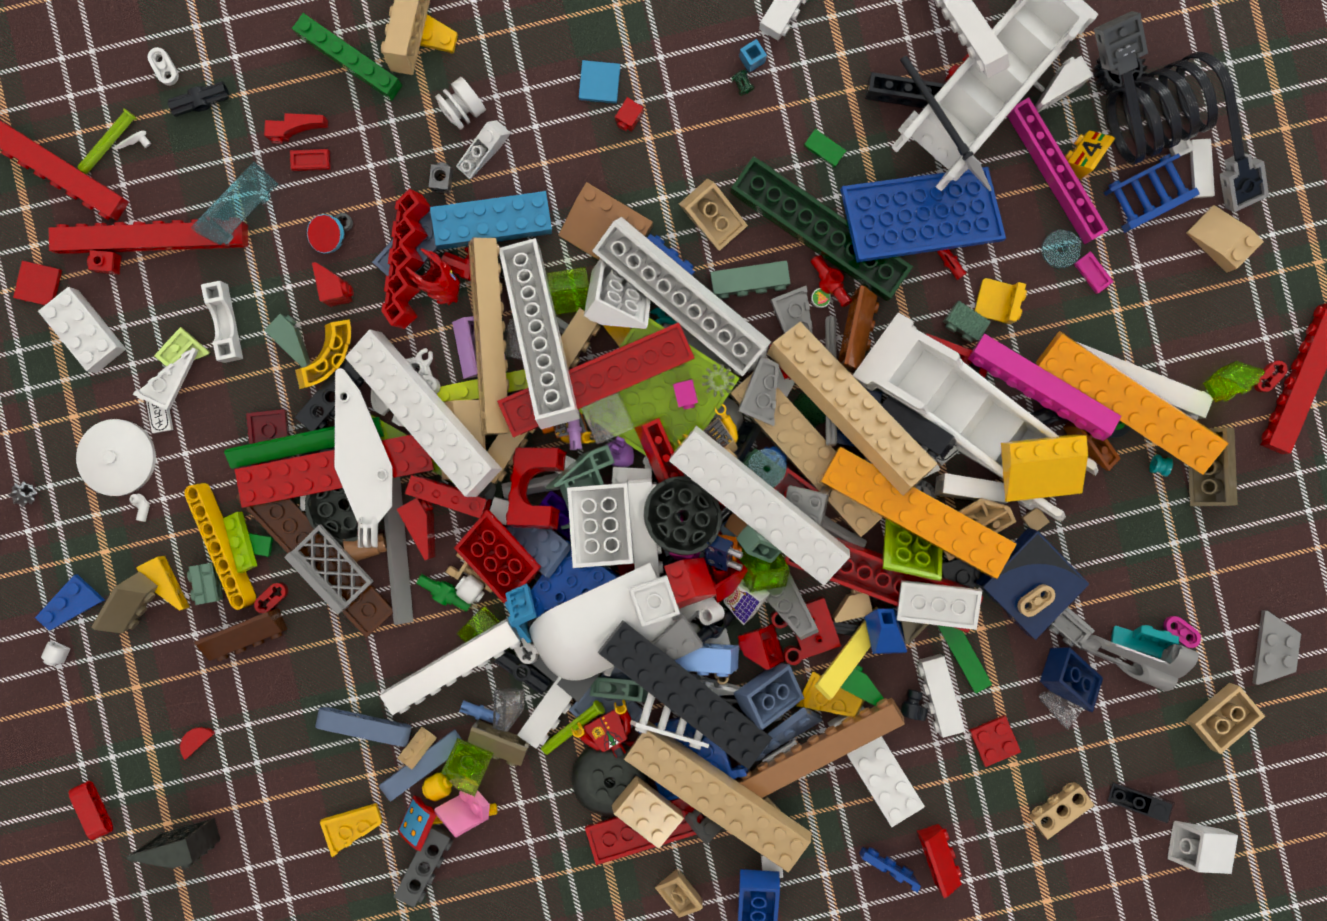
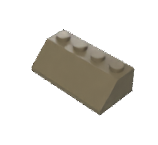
M1209 428L1229 444L1203 475L1188 465L1190 506L1238 505L1235 429Z

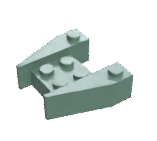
M601 446L583 453L545 487L546 490L559 486L569 510L567 488L604 485L599 469L615 463L609 446ZM570 523L561 526V528L570 529Z

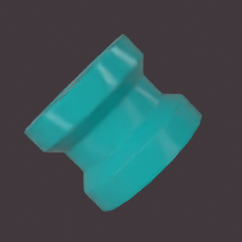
M1155 454L1150 462L1149 471L1151 473L1158 472L1162 476L1167 477L1172 470L1173 459L1168 457L1162 458L1161 455Z

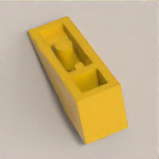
M165 556L156 557L136 567L138 572H141L158 585L155 593L179 611L190 607Z

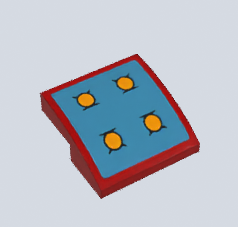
M413 795L398 832L409 845L417 851H421L437 815L432 807L426 806L420 797Z

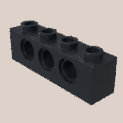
M871 72L867 81L865 99L925 108L928 105V102L912 78ZM923 80L934 97L945 85L943 83Z
M344 359L338 369L345 370L358 388L361 387L365 380L347 359ZM336 370L295 417L310 431L326 428L328 420L331 417H335V401L330 402L329 395L335 392ZM347 394L343 395L344 400L347 399ZM319 407H322L324 410L321 417H318L316 413Z

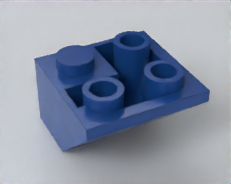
M876 609L865 616L873 654L907 652L901 622L896 619L897 612L894 609Z

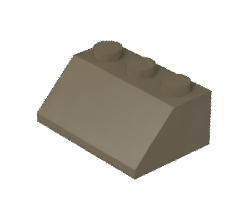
M141 572L116 585L91 628L121 634L128 629L133 630L140 622L138 620L139 617L146 612V605L155 597L154 592L158 585Z
M477 720L472 726L467 745L471 746V750L476 752L484 751L489 753V757L504 759L507 764L515 767L522 765L530 745L516 734L481 720Z

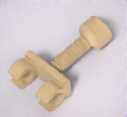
M457 552L456 556L465 561ZM466 561L460 570L453 566H449L446 570L447 574L457 580L461 579L464 572L472 575L483 582L485 590L490 593L493 592Z

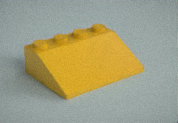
M1067 435L1001 443L1005 502L1080 494L1083 492L1088 459L1087 435Z

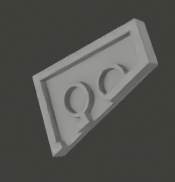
M759 357L738 408V412L771 426L775 425L774 413L776 408V388L778 385V363L764 357Z

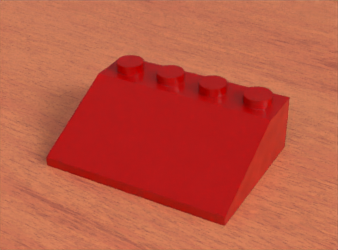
M489 509L484 512L481 518L478 519L454 547L459 555L504 604L507 601V592L524 584L529 586L541 568L537 561Z

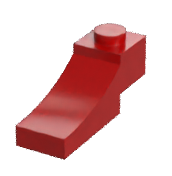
M285 113L284 121L265 120L264 136L271 143L282 144L283 141L289 142L290 137L310 129L328 128V120L324 115Z

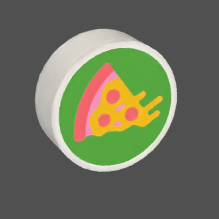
M821 288L816 289L811 295V302L817 308H824L830 303L831 295L823 292Z

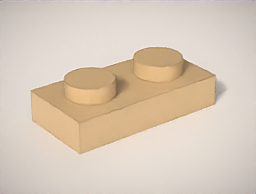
M421 727L397 759L410 769H413L437 737Z

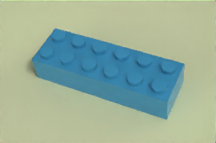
M546 191L430 207L435 244L438 250L469 246L468 242L472 238H496V242L552 234Z

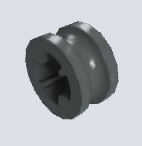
M339 213L335 216L339 221L342 218L346 220L347 225L343 226L344 232L349 231L353 227V220L349 215Z

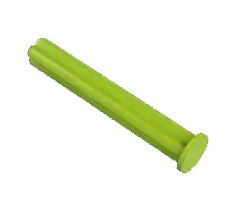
M125 108L123 109L124 112L80 162L77 168L81 172L88 174L133 120H137L132 113Z
M595 700L590 708L541 746V750L544 754L548 755L573 735L571 728L573 730L579 729L578 722L584 727L599 714H604V706L598 700Z

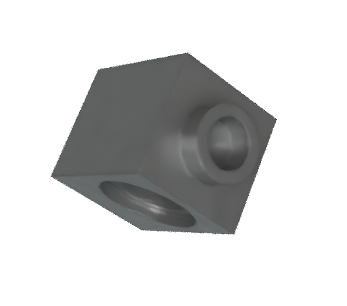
M438 162L437 165L431 164L429 189L432 192L451 194L452 168L447 163ZM439 174H446L444 180L437 181V177Z

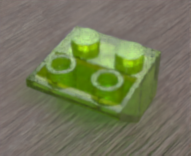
M586 267L547 273L555 314L575 312L579 308L585 310L589 289Z
M1234 361L1219 368L1203 384L1215 403L1221 400L1226 402L1234 398L1235 394L1239 392L1241 395L1249 392L1252 389L1251 386L1260 382L1259 378L1265 372L1263 369Z

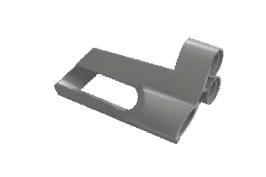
M1090 635L1082 645L1080 644L1081 648H1079L1117 664L1132 678L1163 691L1172 690L1176 686L1178 678L1185 676L1196 665L1199 658L1198 652L1182 645L1173 644L1164 649L1161 659H1157L1096 635ZM1101 647L1134 662L1133 666L1098 652V649Z

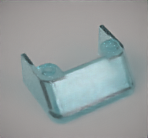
M253 162L191 228L199 235L219 245L222 243L227 245L234 238L232 235L234 230L260 203L264 205L271 198L269 193L277 187L278 183L258 164Z

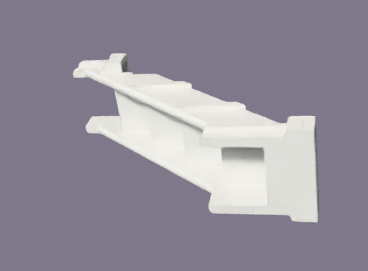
M1017 0L992 29L1008 53L1010 67L987 78L984 72H979L975 58L971 59L969 56L935 95L934 98L963 142L970 148V151L974 154L1065 49L1067 44L1077 34H1082L1090 23L1096 19L1098 13L1083 0ZM929 104L920 114L914 110L898 129L901 136L892 145L894 151L898 152L907 140L912 137L948 169L936 185V188L942 191L950 180L957 181L968 170L966 161L962 159L963 156L960 155L957 146Z
M897 313L852 375L868 390L880 389L952 434L958 445L956 447L957 450L1002 478V442L1059 436L960 359L959 353L918 331L913 325V321L900 313ZM1088 458L1086 471L1095 476L1098 473L1097 464ZM1044 498L1018 501L1029 510L1038 508L1057 521H1063L1066 517L1064 511L1052 505Z

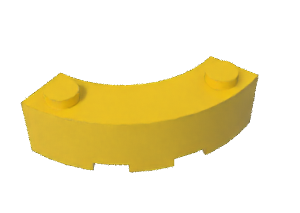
M350 319L331 322L325 325V342L322 351L312 363L295 370L299 389L324 381L340 367L346 357L345 355L351 340Z

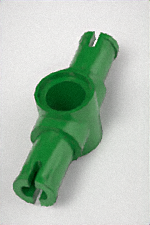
M421 574L416 582L417 585L430 591V594L433 595L432 598L442 605L453 604L467 612L471 605L456 595L455 587L446 581L436 582Z

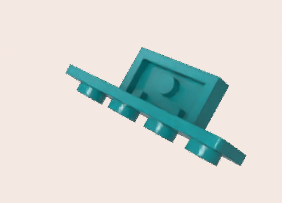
M1142 625L1134 631L1114 626L1111 642L1161 659L1164 649H1167L1170 645L1179 644V637L1172 635L1169 631L1153 629L1149 625Z

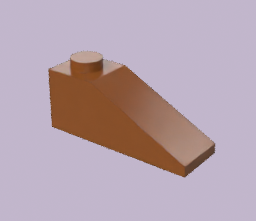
M1068 421L1063 427L1068 435H1087L1088 455L1106 471H1110L1120 460V456L1108 439L1104 441L1096 439L1086 430L1076 427L1071 421Z

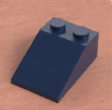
M1070 647L1050 648L1040 682L1054 694L1089 712H1093L1103 677Z

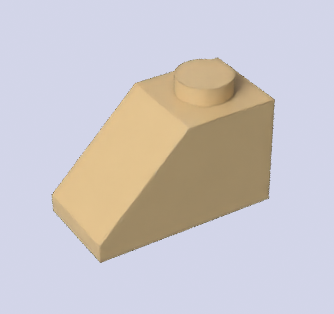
M854 589L851 590V593L845 595L832 616V621L835 623L865 617L873 612L869 595Z

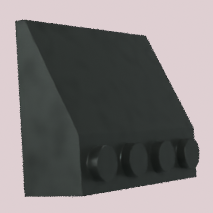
M215 818L160 833L129 854L127 860L172 869L176 867H181V869L188 868L194 865L193 862L200 860L201 856L207 854L208 850L215 848V844L221 840Z

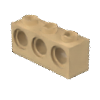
M1076 782L1065 785L1060 793L1050 796L1042 806L1035 807L1028 816L1041 834L1048 840L1092 808L1094 803L1083 788ZM1079 793V798L1076 801H1072L1073 796ZM1063 805V810L1057 813V808ZM1048 817V821L1045 824H1041L1042 818Z

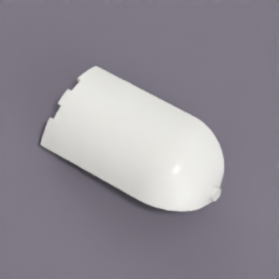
M648 563L543 613L532 623L529 629L533 641L531 647L535 654L540 655L549 670L558 677L566 680H583L614 666L602 657L598 651L622 620L652 643L666 632V628L673 625L678 620V617L676 615L645 627L641 626L628 588L658 578L651 563Z

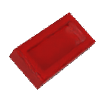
M290 150L291 170H331L330 150Z

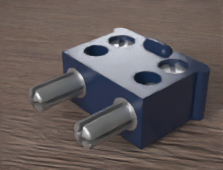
M717 535L714 542L703 550L706 565H711L725 572L729 567L741 571L743 568L742 564L732 561V556L741 559L743 552L733 549V542Z

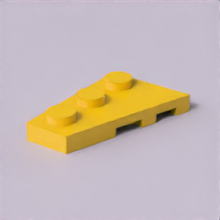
M427 15L420 46L454 53L458 34Z
M812 672L802 693L804 699L797 703L796 706L849 717L858 715L865 700L839 688L832 699L828 700L815 687V684L822 675Z
M377 803L321 819L320 825L331 857L338 854L343 848H347L361 836L363 837L382 824L383 819Z

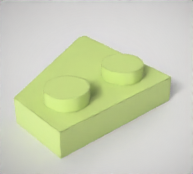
M180 327L154 356L167 367L192 348L199 350L194 360L209 355L211 352Z

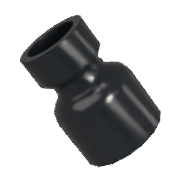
M908 689V699L902 703L900 710L904 717L926 721L928 709L919 705V701L922 700L923 696L922 692Z

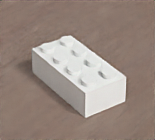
M67 287L38 311L88 372L98 373L126 350L120 340L77 289Z

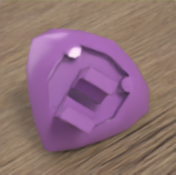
M617 436L615 440L606 444L609 446L615 462L611 464L612 466L624 468L633 464V448L625 442V439Z

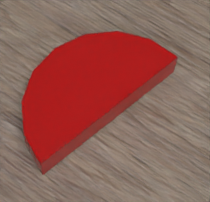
M196 727L188 731L183 736L180 744V751L184 760L188 759L215 732L210 728Z

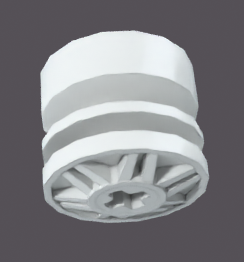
M459 77L451 84L455 92L454 94L444 89L443 93L447 99L444 100L440 94H437L435 98L438 101L439 108L448 120L461 130L464 126L459 119L463 118L469 124L468 112L477 118L486 111V108L469 84L462 77Z

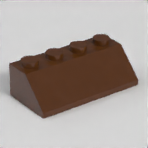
M278 608L194 641V644L209 661L217 659V662L229 658L228 653L234 651L235 654L246 651V646L250 644L256 647L265 643V638L270 637L273 640L283 636L282 631L287 630V627Z

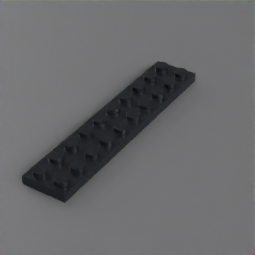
M622 620L598 651L607 661L748 770L773 739L625 621Z

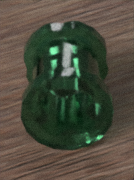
M742 70L731 77L739 89L738 93L740 96L746 95L755 89V86L750 83L747 76V70Z

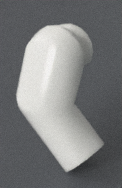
M142 494L131 495L130 503L135 504L138 508L136 520L146 522L150 507L149 503Z

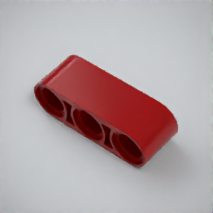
M87 781L69 790L70 801L90 840L93 841L113 831L111 819L95 785L91 781Z

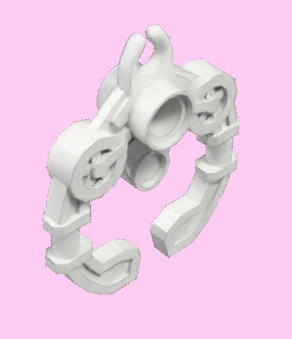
M424 348L417 353L415 358L406 360L414 369L420 366L418 374L437 394L440 390V382L433 377L429 367L433 359V352L429 351V358L423 360L422 354L428 352V349ZM371 388L373 409L385 416L390 409ZM394 415L392 422H394L398 426L404 427V425Z

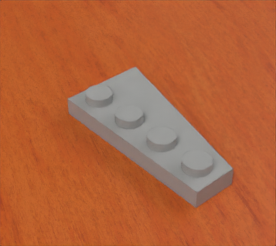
M787 566L753 581L770 593L766 601L800 640L819 632Z

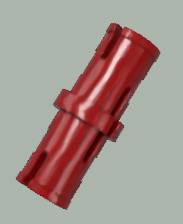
M949 249L936 251L944 261L943 265L949 268L956 280L967 274L957 261L958 257L954 256Z

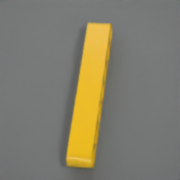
M200 483L186 487L184 492L185 498L230 605L236 610L253 605L256 600V594L247 573H237L223 516L210 486L207 483Z

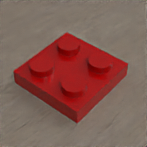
M1005 715L969 730L985 767L1021 753Z

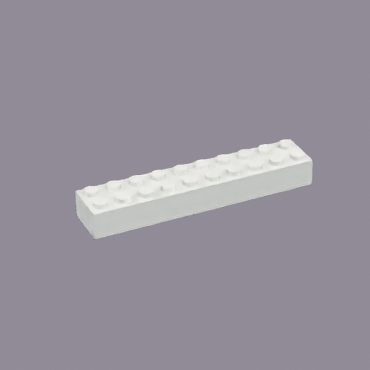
M622 217L613 221L593 249L597 256L675 321L679 322L681 326L741 376L748 371L771 343L769 339Z
M534 238L501 247L499 254L535 420L540 429L580 419L538 242Z
M369 329L345 358L465 497H477L502 468L382 332Z
M695 426L671 455L669 461L822 585H825L850 558V549L699 427Z

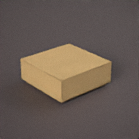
M1034 508L1021 517L1027 527L1037 531L1049 523L1044 513L1038 508Z

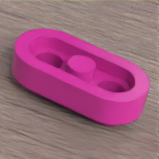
M1170 616L1165 619L1163 624L1164 630L1178 636L1179 643L1183 646L1194 648L1200 644V633L1182 618ZM1174 622L1175 627L1172 629L1171 624ZM1190 634V639L1187 641L1186 636Z

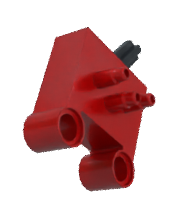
M824 597L805 602L819 632L803 640H800L795 634L799 648L793 645L787 646L783 651L784 659L790 665H797L803 659L840 647L841 644L837 633L853 636L859 626L832 621ZM774 610L770 616L772 624L777 628L786 627L785 621L780 624L775 622V617L778 613ZM790 651H797L796 659H788Z

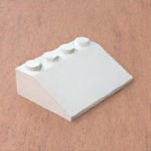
M600 258L591 272L584 316L590 321L601 325L646 329L651 300Z
M620 483L567 488L573 568L634 564L628 484Z

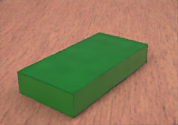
M816 129L804 144V147L834 168L846 153L844 148Z

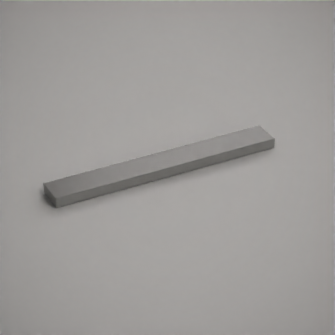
M400 477L393 478L392 507L384 516L394 625L414 622L405 524L397 511V508L403 506Z

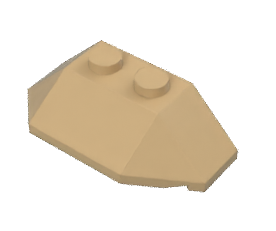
M980 498L958 511L996 533L1016 522L1009 506L984 498ZM944 551L948 561L955 558Z

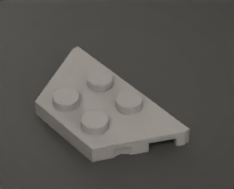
M1265 610L1261 611L1252 681L1253 684L1257 685L1296 672L1301 633Z

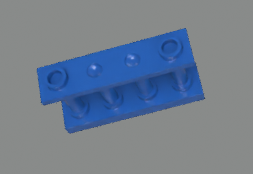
M1179 153L1174 156L1168 154L1159 159L1160 163L1123 182L1117 180L1108 185L1110 189L1104 192L1105 196L1114 192L1128 218L1126 219L1127 223L1121 226L1124 233L1200 195L1197 187L1190 191L1188 188H1185L1172 162L1180 157ZM1163 166L1166 167L1178 190L1177 198L1172 199L1171 196H1168L1155 170ZM1147 174L1161 199V206L1157 208L1151 205L1138 180ZM1130 183L1144 208V215L1140 217L1134 214L1121 189Z

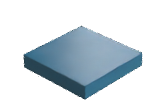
M582 60L579 100L617 104L620 64Z

